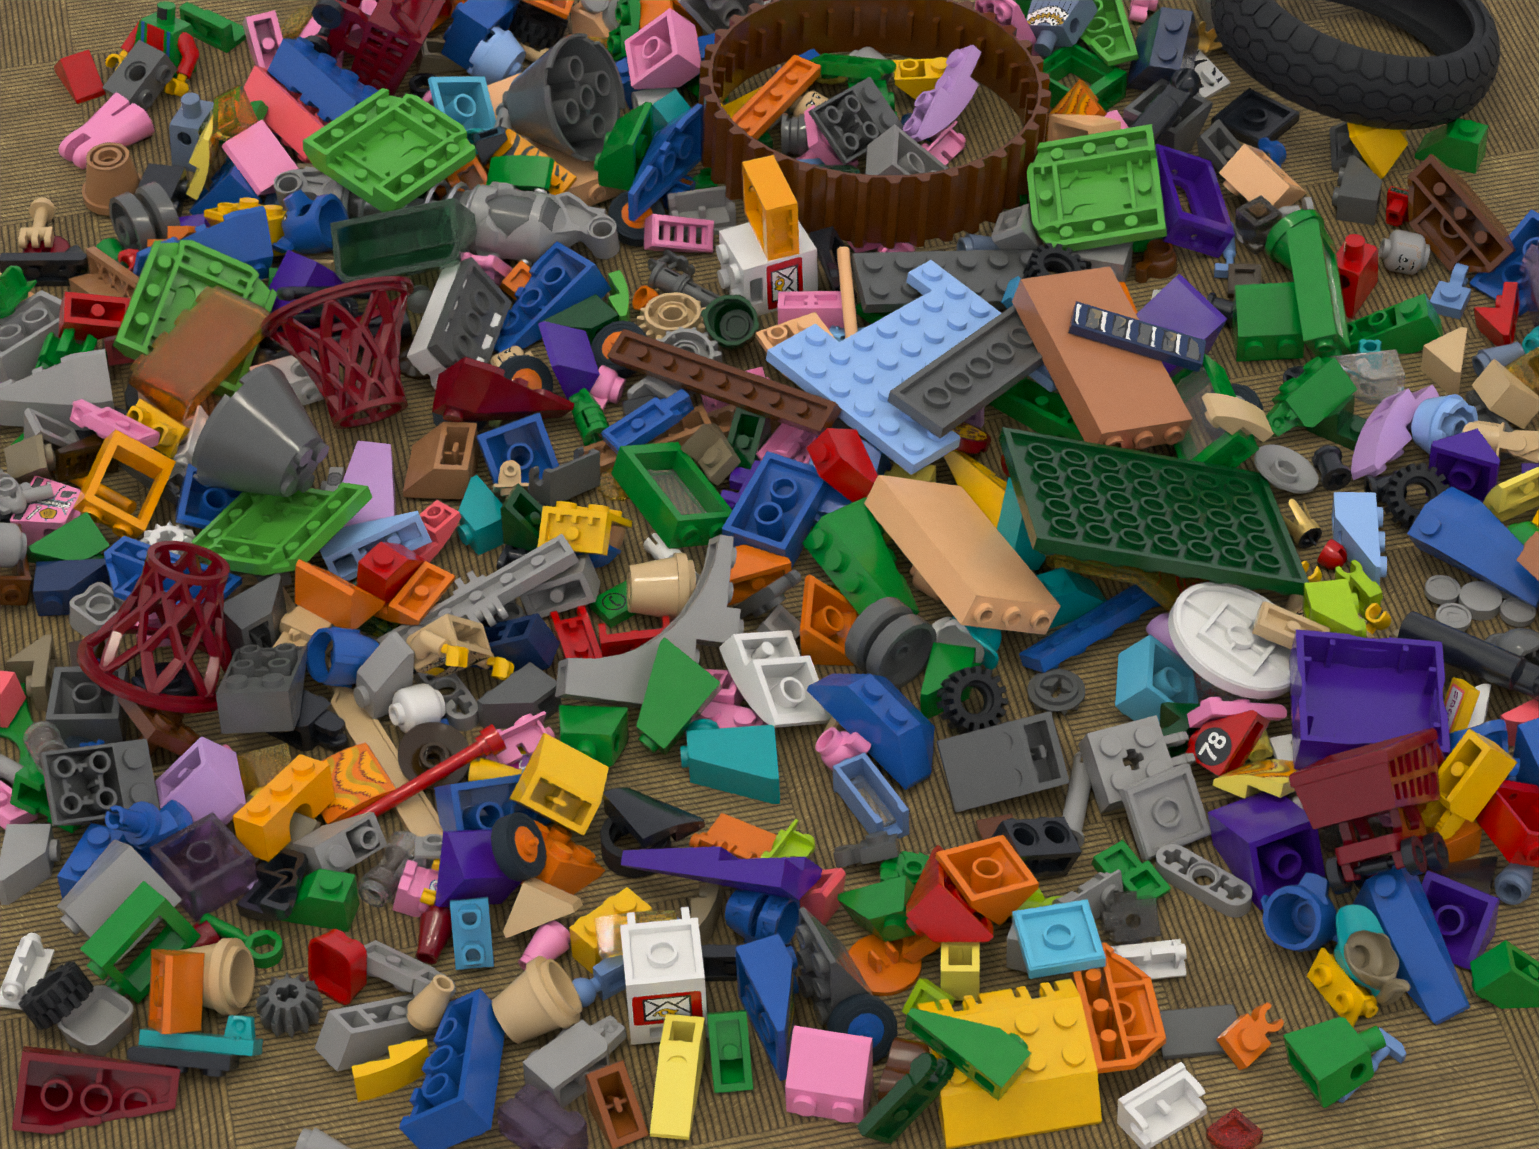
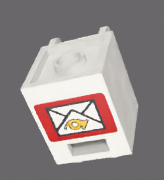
M799 220V254L771 261L767 260L749 222L720 230V245L716 246L717 257L721 263V270L717 271L720 286L722 289H727L729 295H741L749 300L758 316L778 311V292L818 291L817 248Z
M681 907L682 919L636 923L635 913L629 912L627 913L628 924L620 925L631 1045L660 1042L666 1014L705 1017L706 1037H709L698 918H690L689 907Z

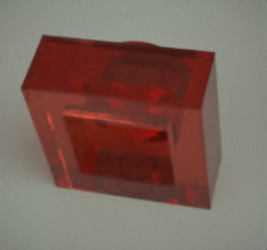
M1234 1108L1206 1129V1139L1217 1149H1253L1263 1141V1131Z

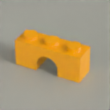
M299 754L233 815V822L239 852L269 862L291 841L289 826L294 812L315 819L333 802L335 794L330 764Z

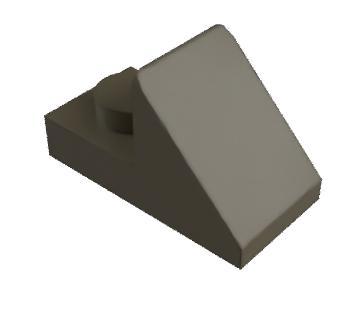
M715 423L703 424L681 447L683 452L699 463L707 478L717 486L741 462L722 430Z
M52 634L42 636L6 662L7 670L15 672L20 684L25 683L27 696L33 697L36 711H47L54 668L57 665V655Z

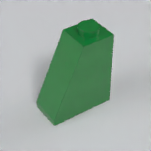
M665 637L659 643L636 728L637 733L641 735L638 741L646 749L654 754L659 750L666 756L687 731L689 724L699 717L720 692L721 682Z

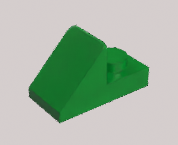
M746 1009L707 1013L714 1093L753 1090Z

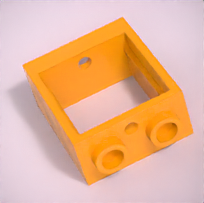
M774 155L742 162L744 213L767 260L771 261L799 254L798 203Z
M115 429L104 439L73 509L81 512V515L87 512L94 523H102L111 528L112 532L120 538L127 536L136 539L146 530L176 461ZM111 458L154 479L137 518L95 496Z

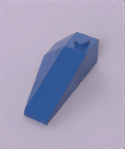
M227 155L225 158L226 162L211 178L213 182L209 186L210 191L206 188L203 189L189 212L192 215L202 214L204 210L216 208L218 203H238L240 198H255L259 200V204L262 203L263 199L257 196Z
M264 206L230 212L223 215V222L209 228L205 224L195 227V233L181 239L193 240L252 266L260 274V280L269 277V268H271L274 255ZM172 237L161 243H178L180 240ZM151 246L137 252L133 273L137 276L141 274Z
M1393 865L1391 870L1380 872L1367 879L1353 904L1365 906L1378 919L1383 932L1389 937L1391 947L1399 959V969L1396 978L1408 981L1410 990L1407 993L1436 1025L1469 1009L1470 1005L1419 877L1417 875H1410L1406 868L1397 870L1396 866Z

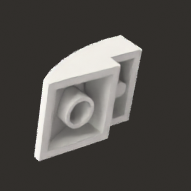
M791 630L733 634L719 647L729 673L740 693L765 723L778 728L829 722L831 715L807 691L808 686L819 681L810 655L800 656Z

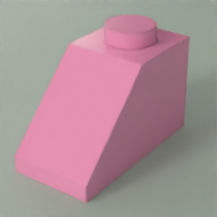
M275 10L245 17L242 23L251 56L255 65L259 67L269 68L283 40Z

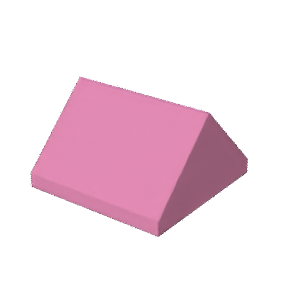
M263 120L237 134L221 146L257 196L276 193L273 185L275 178L283 172L299 169Z

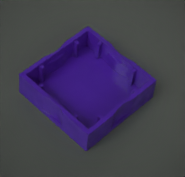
M1296 629L1289 657L1294 769L1300 770L1332 754L1428 728H1434L1437 731L1439 738L1437 741L1445 758L1449 756L1451 751L1448 712L1443 701L1445 672L1442 642L1392 637L1379 639L1363 638L1345 633Z

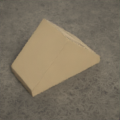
M1465 327L1457 328L1423 346L1421 371L1449 395H1459L1467 328Z
M1495 359L1489 363L1472 384L1490 411L1522 429H1525L1539 412V396Z
M533 877L523 882L503 933L505 938L514 936L574 913L583 904L580 898Z

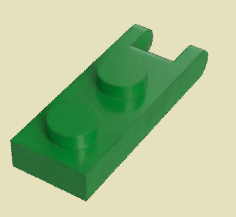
M823 53L809 60L821 65V78L834 79L841 76L847 77L850 82H861L868 77H871L872 80H879L883 77L884 73L891 74L896 70L895 62L885 59Z

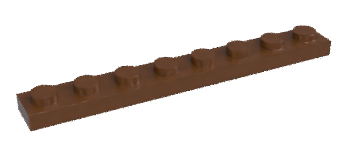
M626 329L622 330L607 355L614 364L817 436L827 428L832 427L842 410L836 402Z

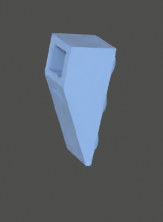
M1334 492L1331 516L1333 540L1340 543L1346 549L1347 560L1350 563L1352 560L1358 561L1362 565L1364 573L1371 581H1375L1379 585L1380 577L1387 576V556H1380V552H1385V531H1379L1378 529L1383 528V507H1377L1376 493Z

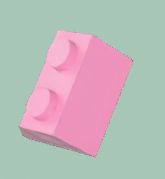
M671 8L624 41L631 87L634 89L681 87L700 73L701 57L695 25Z
M794 1026L785 1085L786 1112L797 1113L801 1116L835 1119L843 1123H860L866 1116L873 1090L872 1038Z

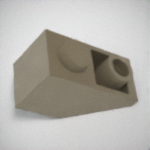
M42 434L32 436L4 448L8 474L19 484L31 483L34 476H40L53 481L52 472L56 468L55 451H53L51 443H45Z

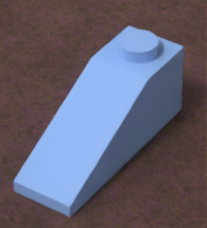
M418 511L346 526L321 548L320 552L328 570L349 581L357 577L358 562L380 541L401 544L413 551L432 542Z

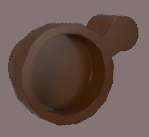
M1163 239L1151 240L1147 244V249L1143 252L1141 262L1135 265V281L1137 283H1145L1150 277L1163 279L1172 276L1177 271L1178 265L1173 245L1164 242Z

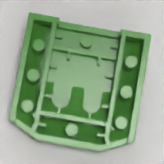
M384 88L303 140V151L316 169L384 214L397 212L472 161L475 158L476 152L474 144L470 145L467 139V131L462 124L416 95L406 93L403 98L389 95V89Z
M1152 124L1039 143L1037 147L1038 154L1034 163H1030L1026 172L1033 228L1045 245L1046 243H1052L1053 248H1055L1057 244H1061L1064 251L1068 247L1073 251L1167 236Z
M162 240L154 241L113 346L128 358L152 368L169 370L180 380L215 395L224 396L226 394L232 397L243 385L239 382V379L249 371L262 336L260 324L270 314L277 294L273 288L270 291L259 279L260 274L252 266L193 240H180L178 243H161Z
M344 482L335 491L309 488L304 493L298 490L289 497L242 492L191 542L222 556L228 562L231 571L261 576L295 571L296 563L299 559L308 562L373 497L368 486ZM200 556L208 565H210L212 561Z

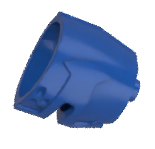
M340 627L318 629L307 644L306 664L308 671L314 680L318 683H323V685L352 688V684H356L358 669L377 649L379 643L375 639L360 634L358 629ZM332 639L333 648L330 653L331 668L328 672L325 662V652L329 642Z
M737 889L726 903V925L743 937L746 944L778 933L783 943L789 944L796 932L795 927L799 926L800 901Z

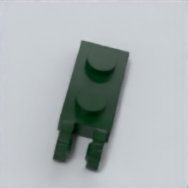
M927 1052L915 1058L911 1062L909 1074L900 1079L857 1125L861 1136L892 1144L936 1099L940 1091L948 1083V1080H951L955 1072L954 1063L943 1057L936 1060L935 1055Z

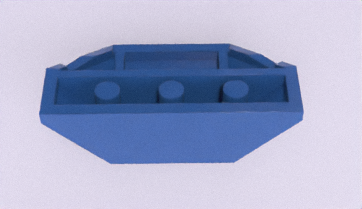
M123 536L104 552V559L114 597L125 601L131 594L142 574L147 551L151 545ZM170 552L171 563H175L181 556ZM200 563L202 571H205L209 566ZM188 568L183 571L184 574H190ZM229 573L224 590V599L243 583L242 577ZM166 578L163 581L164 591L167 592L175 584V581ZM193 585L189 589L193 599L196 598L202 589L201 586Z
M831 674L808 686L807 691L848 733L857 732L871 743L868 753L905 790L929 778L932 771L935 726L886 677L873 674Z

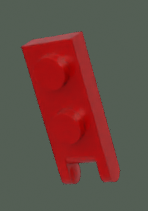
M585 605L577 606V617L560 620L557 611L549 612L551 624L556 638L560 642L559 647L564 659L603 658Z

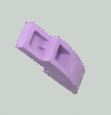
M974 45L954 50L947 58L946 63L948 65L943 75L936 82L935 89L924 91L917 97L914 104L916 107L911 118L903 126V131L916 142L934 136L945 129L959 116L973 97L979 84L970 76L982 53Z
M1433 384L1411 393L1409 388L1383 399L1374 409L1363 426L1355 446L1351 464L1353 480L1365 475L1376 477L1387 469L1386 462H1391L1404 453L1402 448L1412 439L1408 430L1411 429L1416 409L1424 400L1439 397Z

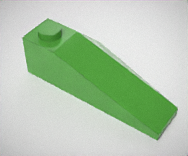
M1093 0L1098 10L1080 38L1107 66L1139 59L1122 0Z

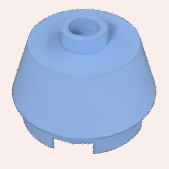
M498 26L491 29L493 34L491 39L485 42L483 40L480 41L469 60L474 66L467 70V73L471 76H485L487 85L521 73L523 69L522 63L526 55L525 50L511 31H504Z
M1456 394L1424 400L1416 409L1412 420L1411 433L1414 443L1430 455L1433 441L1460 434L1464 426L1469 422L1478 421L1476 408L1468 405L1461 396Z

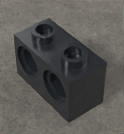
M1042 816L1034 819L1018 820L1010 818L1002 820L992 837L1004 835L1035 878L1067 875L1082 853L1065 817L1047 818Z

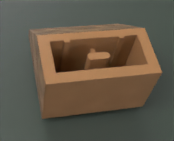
M442 422L412 445L403 488V497L463 499L471 477L476 475L480 456V447L476 435H478L477 423Z

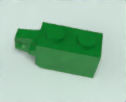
M1318 356L1304 365V372L1299 377L1291 378L1279 387L1280 393L1272 399L1275 405L1266 415L1274 433L1272 437H1279L1293 427L1314 428L1358 390L1335 357L1320 358Z

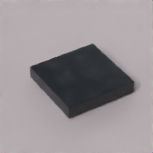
M1248 88L1212 117L1211 125L1220 119L1236 140L1259 149V139L1267 137L1270 141H1276L1299 122L1300 112Z

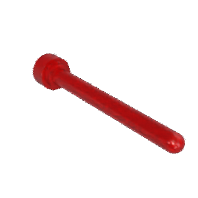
M490 724L479 731L480 735L475 738L476 742L350 817L374 812L377 818L484 754L485 757L490 754L496 756L506 750L507 747L494 725Z

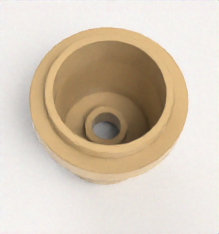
M674 553L673 557L628 565L626 587L629 613L662 618L661 616L669 615V619L674 620L696 587L693 560H688L686 553Z
M222 938L215 944L178 950L205 953L202 1007L215 1009L220 1015L239 1014L250 1001L255 982L253 957L243 941L238 938Z
M537 956L526 964L524 972L497 997L492 999V1008L499 1024L509 1038L515 1043L521 1044L524 1041L556 1029H569L580 1021L582 1003L573 982L564 969L553 959Z

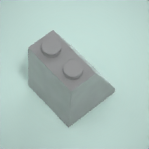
M114 839L57 905V908L64 914L60 921L74 935L81 931L89 940L143 880L165 897L173 907L182 899L131 845ZM158 917L125 951V953L115 962V964H117L150 930H152L161 921Z

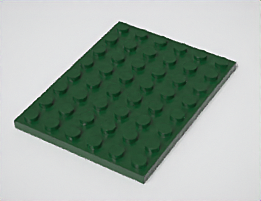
M1002 427L999 436L1000 446L1033 550L1044 555L1060 554L1071 556L1079 561L1095 560L1106 562L1114 567L1125 565L1140 568L1150 573L1160 571L1172 573L1186 579L1195 577L1207 579L1215 584L1231 583L1242 585L1250 590L1260 588L1276 591L1286 596L1292 594L1304 596V583H1309L1270 485L1260 472Z

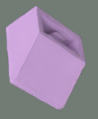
M202 736L155 780L161 809L170 800H176L191 814L194 828L187 840L194 848L199 850L214 838L233 819V815L246 804L236 752Z

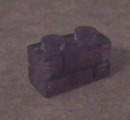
M526 1084L515 1094L514 1098H510L498 1108L499 1132L521 1149H587L589 1145L588 1126L585 1119L578 1112L571 1111L569 1113L559 1106L556 1097L548 1090L541 1092L533 1085Z

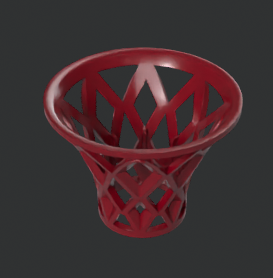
M373 277L326 288L280 307L269 314L260 324L261 332L264 336L270 337L272 341L275 340L300 362L324 398L335 429H351L376 423L400 413L408 406L401 382L399 363L401 327L408 297L414 291L413 282L407 277ZM386 291H397L401 294L394 300L389 301ZM371 292L364 314L355 318L336 300L355 294ZM323 304L320 327L309 329L293 318V316ZM334 314L341 320V322L333 324ZM381 317L382 322L374 338L368 325L370 321ZM280 325H282V328H283V331H284V332H276V331H277L278 327H279ZM342 331L338 344L332 338V334ZM359 344L365 349L360 366L357 364ZM310 347L319 353L320 362L312 357ZM372 363H373L371 375L369 376V373H370V370H371V366H372ZM339 365L345 369L344 384L340 381ZM390 405L392 407L379 413L380 406ZM362 411L368 416L353 420V415Z
M162 541L152 544L148 548L142 574L118 612L98 631L89 634L80 642L76 656L82 671L93 682L108 692L143 706L180 713L218 711L216 693L214 692L219 679L220 666L224 673H226L232 660L223 615L224 590L230 571L228 562L214 551L192 543ZM169 550L184 551L175 563H171ZM199 556L212 561L205 571L201 570ZM188 568L190 574H184L183 571ZM169 578L174 580L175 584L165 592L163 581ZM193 585L201 586L202 589L196 598L193 599L189 589ZM156 612L162 625L160 628L148 627L149 615ZM196 622L197 625L192 637L182 634ZM210 625L215 628V637L210 628ZM123 634H137L136 645L116 657ZM108 638L101 662L99 663L93 648ZM164 639H169L174 658L157 677L153 651ZM182 644L188 645L185 652ZM196 649L209 655L204 681L192 659ZM141 654L142 674L146 689L128 683L112 673ZM184 665L199 696H176L161 692Z

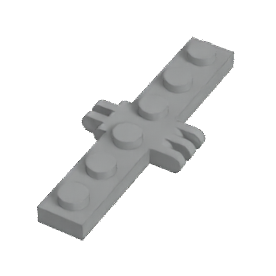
M560 534L486 577L483 574L476 577L474 572L470 571L466 573L470 580L467 584H464L459 577L454 580L458 588L453 591L454 595L435 605L419 625L402 624L377 638V640L381 644L390 633L397 631L406 642L408 636L445 614H451L478 623L486 620L489 626L492 627L497 624L493 615L498 613L502 620L509 617L504 608L508 602L527 591L535 589L538 585L557 574L565 572L568 568L577 564L579 560L563 534Z

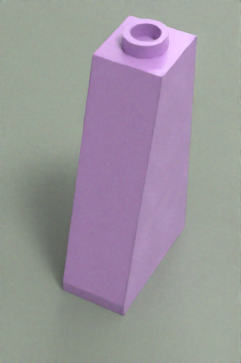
M357 441L342 482L368 486L373 498L344 527L396 515L395 479L391 444Z

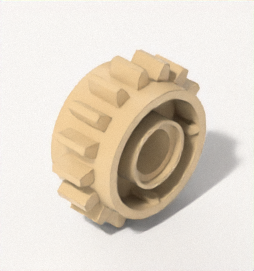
M677 292L664 293L648 301L645 308L641 307L640 316H637V326L643 329L647 337L655 340L666 336V331L672 332L678 330L679 327H683V329L695 327L697 331L705 333L707 330L701 312L706 308H701V301L687 294Z

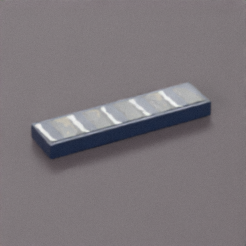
M1078 301L1074 305L1068 331L1070 334L1199 372L1202 366L1206 340Z

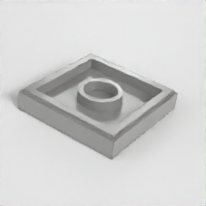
M1181 764L1119 789L1141 859L1148 860L1156 857L1157 851L1164 845L1177 844L1184 846L1211 835L1210 826L1190 764Z

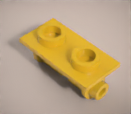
M1322 947L1307 974V978L1340 1017L1346 1018L1352 1027H1354L1359 1016L1365 1015L1366 1018L1374 1016L1378 1012L1376 998L1371 996L1364 987L1355 985L1338 965L1334 954H1329Z

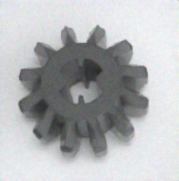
M286 972L284 979L280 980L271 976L270 985L260 986V997L257 998L256 1009L265 1030L272 1029L276 1037L287 1032L293 1038L296 1031L300 1030L307 1034L309 1025L318 1024L319 1013L322 1012L323 1007L322 997L319 996L318 987L315 985V982L307 981L303 973L295 978H291L288 972Z

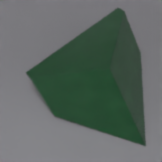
M519 483L513 487L500 508L503 540L506 545L532 551L538 546L543 506Z

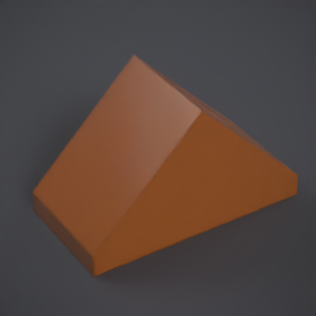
M623 1060L585 1074L589 1110L611 1149L649 1135Z

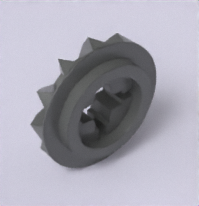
M1049 669L1044 673L1039 672L1028 684V701L1034 703L1036 711L1043 709L1047 712L1051 711V713L1059 711L1065 716L1069 709L1077 711L1080 702L1085 701V685L1082 679L1068 670ZM1058 687H1061L1062 693L1058 695V698H1053L1051 694H1054Z

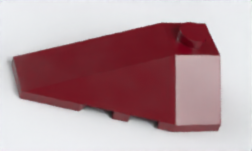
M464 357L438 374L432 413L442 415L443 419L448 422L520 420L539 412L542 419L564 416L574 409V403L545 389L531 390L527 388V380L522 378L508 379L504 377L505 370L485 362Z
M23 1046L12 1130L56 1134L74 1128L94 1126L117 1119L132 1118L175 1109L180 1068L64 1050Z

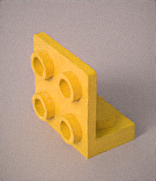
M556 501V507L543 506L537 547L563 534L574 552L607 556L611 524L632 528L633 521L623 518L622 511L611 510L608 506L588 504V508L577 506L576 503Z

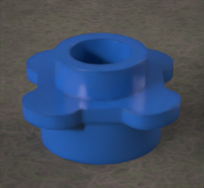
M1267 137L1259 139V149L1267 155L1269 153L1270 158L1281 168V164L1286 160V149L1283 144L1275 140L1270 141Z

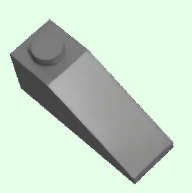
M414 994L328 1011L315 1049L337 1072L352 1069L351 1066L375 1061L389 1052L388 1046L401 1044L421 1032V1030L412 1026L407 1018V1007L409 1002L415 997Z

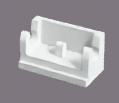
M1179 1062L1119 1098L1117 1124L1141 1149H1150L1207 1114L1206 1105L1198 1098L1204 1095L1205 1091L1200 1083L1186 1070V1066Z

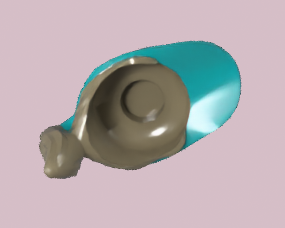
M1350 904L1341 907L1336 914L1338 942L1334 949L1336 962L1354 984L1369 988L1378 1003L1383 1006L1393 1004L1404 992L1410 990V985L1407 980L1396 978L1399 969V959L1391 947L1389 937L1383 932L1374 913L1365 906Z

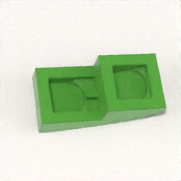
M621 270L608 273L609 286L611 287L608 305L619 314V321L631 322L629 292Z

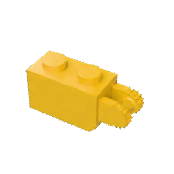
M1468 729L1438 769L1440 800L1427 804L1426 809L1421 813L1424 824L1427 827L1434 826V831L1439 832L1445 840L1452 837L1465 820L1473 823L1517 764V761L1492 740Z

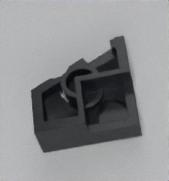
M284 847L269 862L263 860L255 868L259 881L236 904L240 916L261 921L287 919L292 913L308 863L306 854Z

